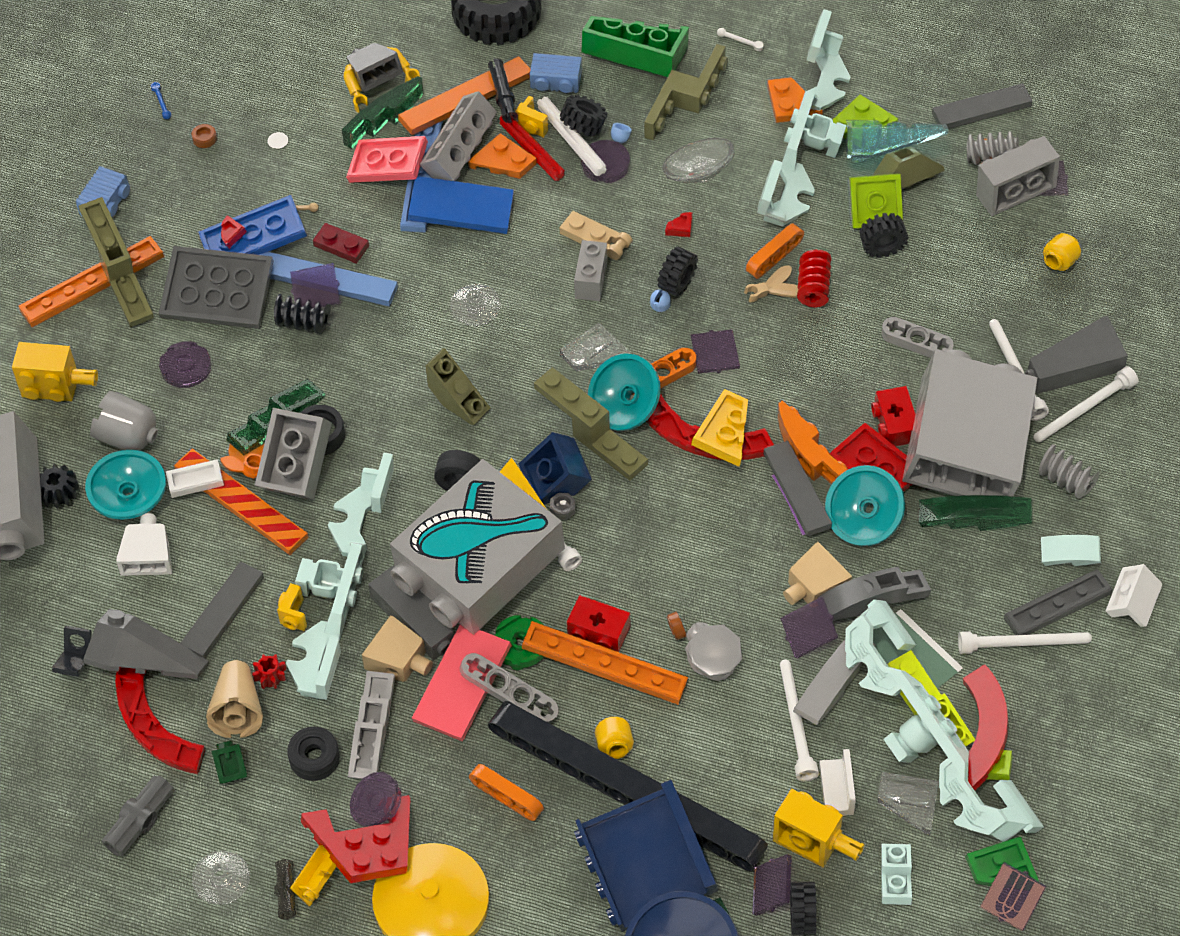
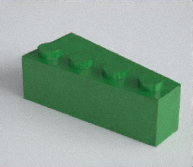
M591 16L582 30L581 52L668 77L671 70H676L688 49L689 27L681 26L680 29L669 28V24L660 23L659 27L645 26L642 21L627 24L623 23L622 19Z

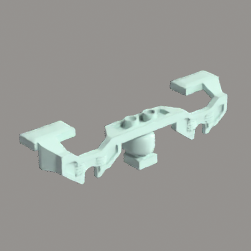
M825 9L817 23L807 56V61L813 63L816 61L821 70L818 84L816 87L805 91L800 108L794 109L790 121L794 123V127H788L784 139L785 142H788L783 161L774 160L758 204L757 213L764 215L763 220L779 226H784L807 213L810 206L801 203L797 199V195L805 193L813 196L815 191L803 165L796 162L800 139L804 140L803 142L806 146L817 150L827 147L826 155L835 158L846 128L844 124L833 123V120L829 117L817 113L812 116L808 115L810 109L824 110L843 99L846 92L836 89L833 82L840 80L849 83L850 75L838 53L843 36L826 30L832 12ZM780 173L785 187L781 199L773 203L771 198Z
M383 453L379 470L363 468L361 486L334 504V510L345 512L348 516L342 523H328V529L342 556L347 557L345 567L340 568V564L334 561L321 559L313 563V560L302 558L295 580L296 585L301 587L302 596L308 597L311 590L315 596L329 599L335 597L327 622L320 621L292 642V647L301 648L306 651V657L303 660L293 661L287 659L286 666L297 687V692L301 696L327 700L341 652L339 641L349 608L355 605L357 592L354 590L356 584H360L363 577V568L361 566L367 546L360 532L367 512L370 510L378 513L382 512L394 470L393 454Z
M874 599L867 605L868 609L846 628V666L851 669L859 662L865 663L868 673L859 682L861 687L891 696H896L902 691L918 713V715L912 716L900 726V733L892 732L884 738V741L899 762L911 763L919 756L918 753H927L939 744L948 757L940 764V803L945 806L954 799L962 803V814L954 820L957 826L986 835H993L1002 842L1008 841L1022 829L1025 833H1037L1044 826L1012 780H1000L993 786L1007 805L1006 808L998 809L983 804L968 782L969 751L956 734L957 728L949 718L944 717L940 711L941 705L934 696L929 695L918 680L903 670L888 667L874 647L873 629L880 627L884 629L898 650L910 651L916 646V643L887 602Z

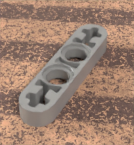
M468 654L462 660L460 673L474 685L502 702L508 701L548 723H551L556 718L558 705L544 693L479 654ZM473 661H475L478 663V670L482 671L483 673L486 670V668L490 670L485 676L484 681L480 679L483 675L481 672L475 670L473 673H471L468 671V664H471ZM492 675H500L504 679V686L502 688L496 689L491 686L489 679ZM518 689L526 691L528 701L518 703L514 699V691ZM534 697L538 699L535 703L537 706L543 708L545 705H548L550 707L548 710L550 714H547L545 717L541 716V709L535 705L532 710L528 709Z

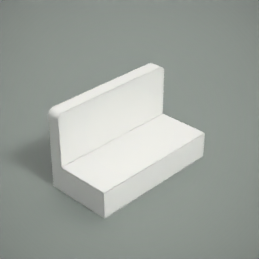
M1144 564L1123 567L1106 612L1111 617L1129 615L1140 627L1147 626L1162 587L1161 581Z
M844 749L842 759L819 761L824 805H831L840 814L846 816L854 815L856 799L849 749Z

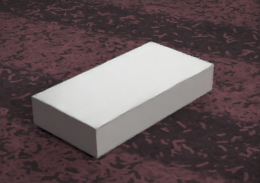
M218 459L166 471L172 498L224 486Z

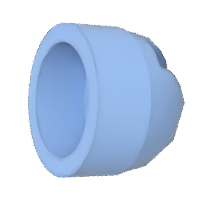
M614 123L611 129V137L616 143H624L630 137L632 129L625 124Z
M662 289L655 290L650 297L651 308L657 312L668 310L671 305L669 293Z

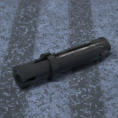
M497 58L493 59L495 67L493 62L489 61L488 68L490 69L497 95L495 98L496 104L500 107L502 119L506 123H511L510 114H512L514 121L518 118L514 106L515 97L510 91L503 61Z

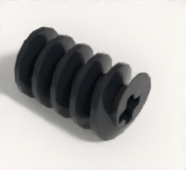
M279 294L276 298L274 321L278 327H282L285 324V327L288 329L295 327L296 330L301 331L304 328L308 333L314 330L316 334L320 335L324 332L329 322L331 313L329 303L322 310L321 302L319 301L312 308V302L309 299L306 301L305 306H302V299L299 297L295 304H292L291 296H288L285 302H283L282 294Z

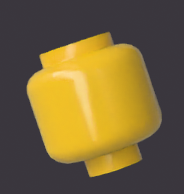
M1057 234L1043 248L1044 261L1047 266L1054 270L1064 271L1069 269L1081 256V248L1077 239L1069 234Z
M617 716L605 718L595 728L597 747L607 755L619 759L624 757L633 748L634 740L631 727L624 718Z

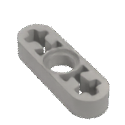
M897 317L887 318L882 324L881 335L885 341L929 358L932 357L935 349L939 350L937 348H940L941 345L945 346V348L939 351L953 350V340L949 336ZM893 328L898 329V330H895L894 332H890V331H889V330H892ZM914 335H920L924 338V341L915 343L910 338Z

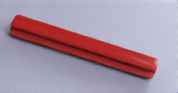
M511 114V123L504 122L501 115L499 118L500 125L525 151L536 157L537 163L553 180L559 181L565 176V170L517 120H513Z

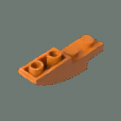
M783 400L779 402L778 423L784 442L789 441L805 473L813 481L823 476L832 484L839 475L848 470L846 465L834 459L823 445H818L819 432L814 424L805 421L794 407H789Z

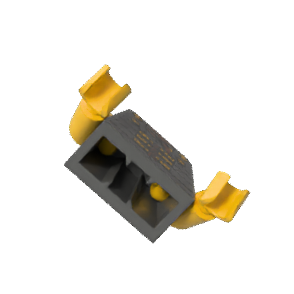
M372 43L362 49H354L347 56L348 65L345 66L343 75L350 95L354 96V109L358 113H360L359 103H364L366 108H369L367 97L360 94L361 91L366 92L403 74V72L406 74L405 84L410 88L413 86L411 78L415 79L417 83L420 80L419 71L409 68V62L397 48L385 47L378 43Z

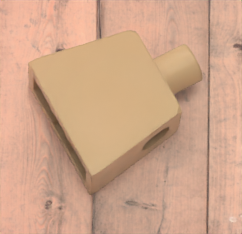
M817 542L790 568L788 582L791 587L786 589L783 595L791 605H794L803 598L810 607L816 608L819 606L817 602L818 596L852 580V575Z
M391 615L362 654L364 669L374 672L395 674V680L401 682L406 681L413 671L426 676L433 665V661L424 657L426 653L424 640Z

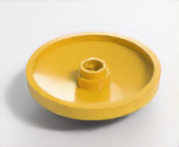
M428 843L408 848L406 874L376 879L372 903L375 919L385 936H475L483 925L488 913L489 890L482 869L471 856L453 846Z

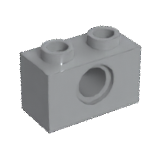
M582 240L574 278L575 299L600 301L608 262L607 243Z

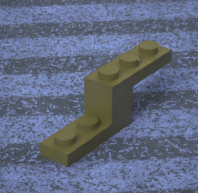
M716 44L699 78L671 70L644 122L645 138L654 140L657 133L662 132L667 114L670 115L674 107L699 114L703 105L706 106L708 104L711 89L716 88L720 72L725 71L727 67L728 57H725L726 46Z
M100 197L79 205V211L99 252L103 271L129 326L133 327L153 319V312L133 272L131 257L103 198Z
M550 368L534 382L535 390L572 418L573 436L629 481L648 465V459L610 430L609 411L556 369Z

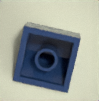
M555 432L548 435L518 463L523 475L544 505L550 503V499L557 493H569L571 496L576 495L592 480L575 438Z

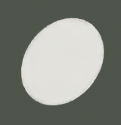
M273 133L268 138V144L272 148L279 149L288 143V137L284 133Z

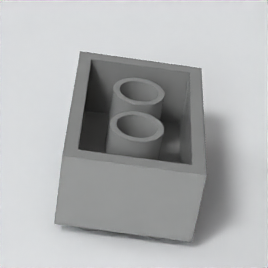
M1042 136L1038 139H1032L1015 149H1009L1004 154L993 159H987L978 166L976 196L992 217L1054 189L1057 185L1060 156L1046 137Z
M273 408L255 486L267 491L314 500L332 423L322 417Z

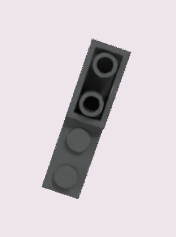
M893 567L845 582L818 596L817 602L826 621L861 615L868 609L867 605L874 599L886 601L887 604L929 597L931 589L921 569L901 573L899 567Z

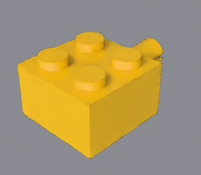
M18 343L12 370L22 397L32 400L49 399L56 402L73 401L77 384L97 385L98 371L77 369L70 346Z
M791 788L774 815L773 842L821 867L825 866L834 849L857 861L858 855H861L865 844L842 834L843 815L836 808L815 801L806 792H798Z

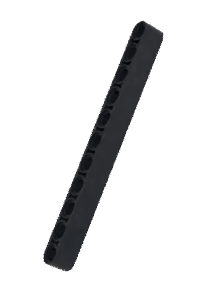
M504 701L488 722V728L498 737L623 805L663 789L660 782L508 701ZM677 792L699 845L745 871H753L768 848L767 843L751 831Z

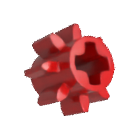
M263 654L258 662H253L255 670L252 673L254 682L260 681L262 689L265 687L276 689L280 681H286L284 673L287 670L285 662L278 661L277 654L274 656H265Z

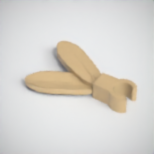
M791 266L780 267L766 282L747 285L744 293H755L750 295L749 302H755L759 298L767 296L768 293L797 298V285L784 283L791 275Z

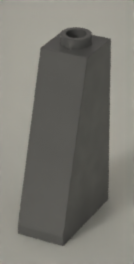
M1104 316L1030 358L1028 370H1026L1025 374L1038 377L1035 391L1036 394L1117 373L1126 366L1128 355L1109 317Z
M393 565L368 584L370 597L389 617L390 615L395 617L424 640L426 654L434 661L439 656H444L454 637L453 630L444 626L433 615L429 608V603L432 600L418 590L413 596H410L395 584L390 576V571L395 567Z

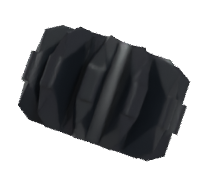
M54 463L51 469L43 466V473H40L41 502L47 508L54 504V507L58 509L62 503L69 506V499H76L79 483L76 480L75 472L69 470L65 464L58 468Z

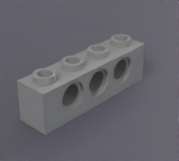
M479 91L462 97L421 161L420 166L431 178L449 181L457 180L460 176V170L471 159L470 154L481 143V137L485 130L492 125V119L497 111Z

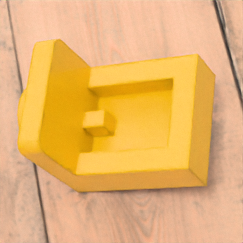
M528 96L524 103L521 102L516 110L518 122L528 133L544 138L548 132V115L534 110V97Z
M290 583L287 591L281 594L277 611L280 624L290 630L299 629L305 631L307 628L305 614L298 611L303 602L301 587Z

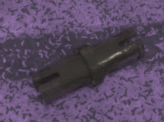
M282 859L275 863L277 884L274 886V894L278 899V917L283 920H289L296 917L295 893L290 889L294 883V863L291 860Z

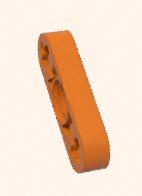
M794 223L788 225L750 258L746 265V271L756 279L762 277L798 246L803 239L804 231Z
M680 348L651 363L656 371L661 368L670 371L667 376H659L660 389L695 370L696 354L692 349Z
M478 764L469 775V779L476 787L528 820L535 821L544 810L542 803L537 798L482 764Z

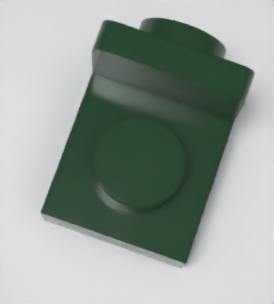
M232 740L216 744L217 750H213L212 755L219 783L223 784L246 778L247 773L240 745H233Z

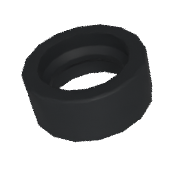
M313 405L300 412L302 414L322 417L334 425L335 430L328 438L325 455L331 454L341 447L345 440V428L341 414L335 408L327 405Z

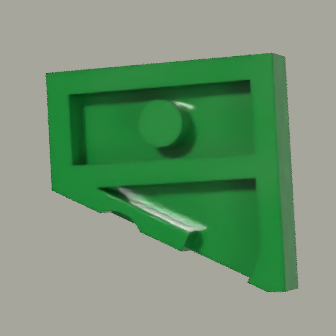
M1021 836L968 853L965 856L976 884L992 886L1002 865H1005L1014 871L1011 872L1003 888L1011 889L1018 873L1021 875L1013 889L1021 890L1026 878L1030 880H1027L1022 891L1030 892L1034 882L1040 885Z

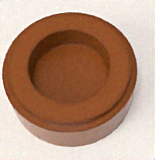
M201 124L192 130L191 135L195 146L208 148L215 144L217 135L213 126Z
M678 613L668 614L666 618L674 638L677 640L685 638L686 632Z

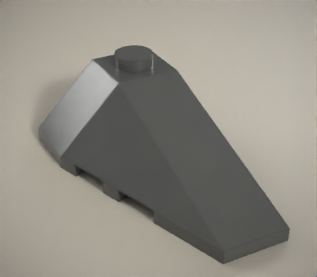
M108 609L97 621L83 663L109 671H119V667L136 668L135 673L145 674V670H158L164 676L198 679L207 668L209 661L139 618L126 614L121 610Z

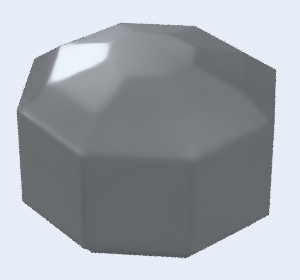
M557 493L550 499V512L560 520L569 519L575 514V499L569 493Z

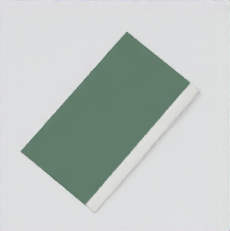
M901 609L895 613L916 643V646L911 649L937 689L963 669ZM882 627L873 630L875 648L887 663L908 652L906 650H898Z

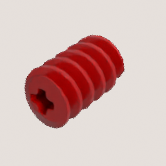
M809 250L803 253L799 260L797 298L802 304L812 308L824 306L829 301L827 296L830 292L829 279L831 276L830 263L832 257L824 250Z

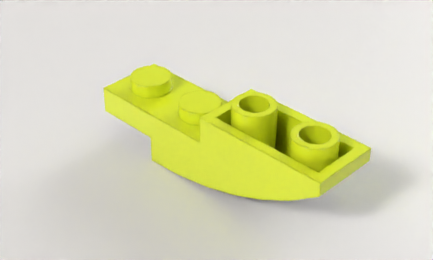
M912 650L887 664L888 667L907 672L924 686L929 695L934 696L941 705L940 711L945 718H949L957 728L956 734L965 747L975 741V738L946 694H940ZM901 691L899 694L902 696L908 707L911 709L914 715H918V713L913 708L907 697Z

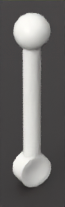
M724 28L717 30L719 37L725 36L753 46L756 51L763 50V43L761 41L753 42L726 32Z

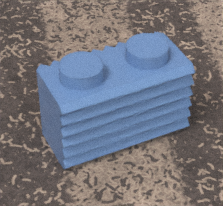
M533 53L530 70V88H536L540 91H548L550 89L551 91L560 90L564 93H572L573 91L577 93L582 74V57Z
M99 166L89 183L86 184V188L76 199L78 211L79 205L102 197L111 217H113L117 212L119 202L122 199H126L129 195L130 186L127 176Z

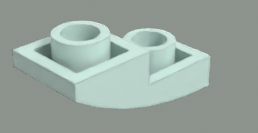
M1057 535L1041 537L1042 563L1044 566L1072 563L1075 567L1101 563L1099 536Z
M911 844L881 845L882 904L911 905Z

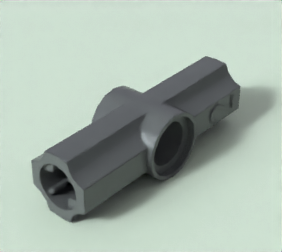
M154 775L136 798H130L125 802L119 813L118 821L101 840L102 844L114 855L123 857L141 833L146 834L153 827L157 820L158 811L174 793V787L163 777Z

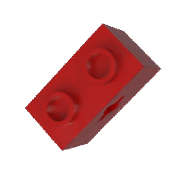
M907 386L876 391L875 402L871 403L873 417H878L879 419L878 433L894 446L909 444L916 414Z
M579 595L567 620V634L619 652L631 627L630 612Z

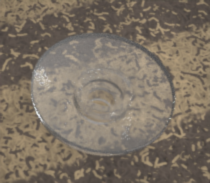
M479 283L468 284L459 288L453 294L450 301V310L454 318L468 326H481L491 322L497 317L501 309V300L498 293L490 286Z
M224 850L215 851L204 856L197 863L192 874V884L196 894L205 902L214 905L228 904L237 900L246 891L250 881V871L246 861L240 855ZM217 871H225L224 874L221 876L215 875Z

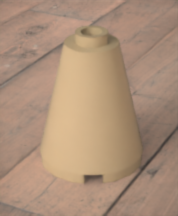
M239 660L227 662L222 667L206 713L208 727L215 734L225 738H231V734H240V738L250 736L256 733L262 725L263 713L250 667L245 662Z

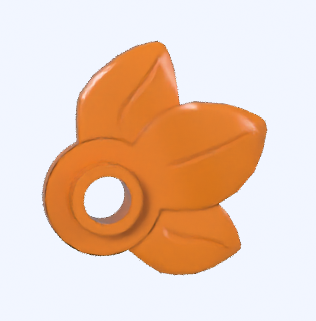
M260 439L249 448L238 442L231 441L228 450L229 456L222 457L220 461L230 471L242 472L247 477L256 478L265 442Z

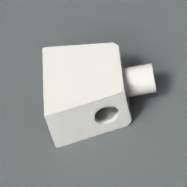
M145 513L140 516V524H129L126 526L116 561L121 576L172 574L169 541L165 525L156 524L157 517L154 514Z

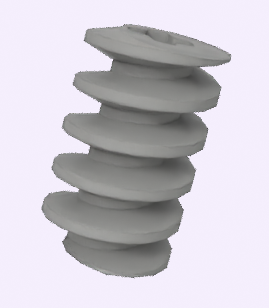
M1009 131L1007 138L1004 139L1002 133L998 132L997 139H994L992 133H988L987 140H984L982 134L979 133L977 141H974L972 134H969L967 139L968 164H970L971 158L975 165H979L981 158L984 162L987 159H991V157L993 159L1004 154L1009 149L1019 147L1018 136L1014 138L1012 132Z
M1052 444L1041 460L1039 474L1042 477L1048 475L1050 482L1057 480V486L1060 488L1066 486L1068 493L1075 491L1077 499L1083 498L1096 484L1100 474L1099 471L1091 476V466H1088L1084 471L1081 470L1083 461L1080 460L1073 465L1074 456L1070 455L1066 460L1063 459L1065 450L1062 449L1055 454L1056 445Z

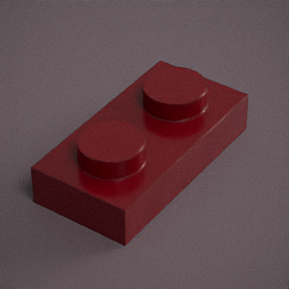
M324 223L313 239V246L357 264L368 249L369 241Z

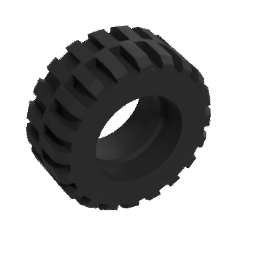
M451 0L452 17L456 27L465 36L470 35V39L476 42L481 40L483 44L488 45L491 43L503 45L507 41L510 43L515 42L518 37L523 38L528 34V30H533L537 25L542 9L541 0H509L502 4H486L480 0Z

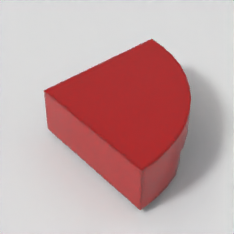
M693 212L682 213L679 217L669 221L665 228V235L690 237Z
M228 215L222 221L221 238L230 249L246 233L244 226Z

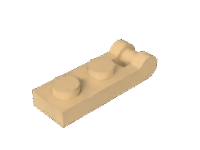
M572 211L560 226V234L580 244L582 240L607 243V257L618 260L623 254V249L628 248L632 243V238L629 234L625 232L619 233L575 211Z

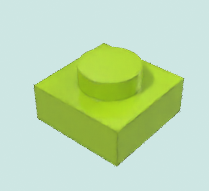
M1003 751L999 762L990 771L987 779L1010 780L1012 751Z

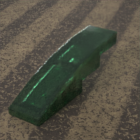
M417 76L396 86L360 111L342 128L344 146L352 149L365 134L375 137L387 122L397 125L399 123L398 115L411 109L424 94L422 78Z
M306 379L270 397L268 406L248 415L247 423L228 432L226 441L242 455H245L265 444L273 408L300 413L305 408L316 405L325 397V392L312 381Z
M963 495L919 499V524L922 528L948 524L950 529L977 526L980 531L1032 524V499L1004 495Z

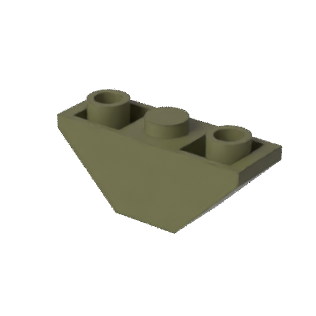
M907 144L886 153L873 175L899 173L901 174L902 189L910 187L914 183L926 178H931L945 170L944 166L931 156Z
M442 348L425 365L429 389L443 407L469 424L474 425L491 408L445 348Z

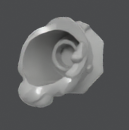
M697 622L687 631L686 637L689 642L685 651L692 669L711 680L720 681L727 679L742 660L740 637L724 624L708 626L706 623Z

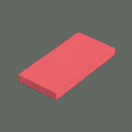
M460 624L412 716L413 722L463 742L488 692L466 680L460 673V664L466 655L476 653L501 667L512 646L511 643L481 630L473 635ZM473 661L471 664H468V671L471 673L475 670L481 672L483 675L480 679L484 681L485 676L490 670L486 668L483 673L477 669V662ZM492 675L490 677L489 681L491 685L496 675Z

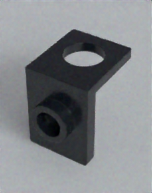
M72 626L64 627V651L52 666V672L75 677L81 674L87 665L83 662L91 640V630ZM71 635H80L84 639L85 645L81 647L75 646L71 642Z

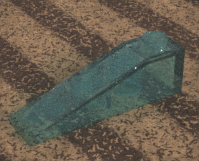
M846 120L847 158H852L854 162H865L867 158H874L947 135L948 127L942 124L914 123L912 127H907L905 123L894 121L888 123L887 126H882L878 120Z

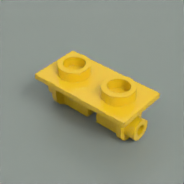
M323 845L318 846L290 887L308 906H311L313 901L319 897V892L336 868V865L329 858L330 854Z

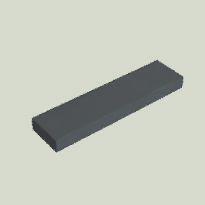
M1022 83L933 107L932 115L940 130L943 131L1031 107L1032 99Z
M789 441L764 448L763 454L806 536L808 537L831 529L832 522Z
M240 561L180 644L206 658L263 580V572Z
M1096 569L1005 613L1004 620L1015 635H1029L1111 595L1113 589L1099 570Z

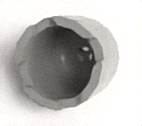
M109 391L104 396L98 406L103 409L99 419L93 418L91 437L121 450L141 451L149 443L152 444L155 441L158 429H156V415L152 409L119 392Z

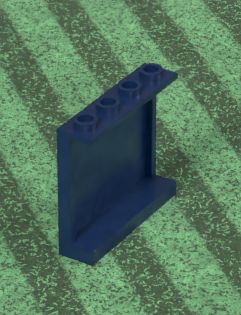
M672 780L661 783L663 789L589 821L581 823L580 819L575 820L578 830L574 831L578 844L580 847L586 846L589 853L588 856L584 857L590 873L596 872L600 880L595 883L601 899L607 898L611 908L606 909L612 926L618 924L621 932L627 930L633 917L645 904L660 895L676 891H689L708 896L719 891Z

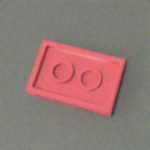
M425 136L358 140L346 178L349 183L414 180L417 178L428 141Z

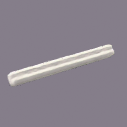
M548 97L539 99L537 101L538 109L543 114L548 115L550 123L596 176L605 174L607 170L605 163L581 135L576 133L575 129L571 130L569 125L565 126L563 124L564 121L560 120L561 112Z

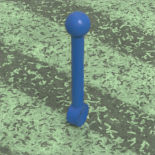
M153 82L151 90L157 95L163 111L162 117L170 119L171 112L167 110L162 98L160 83Z

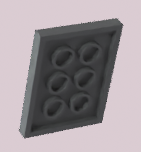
M173 246L159 310L160 318L260 329L274 262L273 257Z

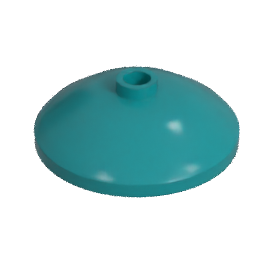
M619 354L609 358L599 366L590 381L588 395L609 411L611 430L628 431L642 425L654 412L660 397V380L655 368L646 359L635 354ZM634 393L633 399L630 400V395Z
M121 450L106 455L91 468L86 479L85 490L89 503L98 513L112 519H132L144 515L159 503L165 492L166 477L161 464L153 456L138 450Z
M863 465L848 469L836 478L827 493L825 511L832 522V530L841 539L857 546H872L885 541L898 529L904 516L905 498L900 484L890 473L879 467ZM869 504L874 506L871 513L866 512V507Z

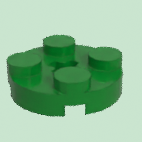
M514 615L503 620L496 628L495 636L509 641L512 645L503 663L509 665L513 670L517 671L533 666L544 658L542 655L522 649V646L516 645V638L525 639L532 621L544 625L534 617L530 616L529 619L521 618V615Z

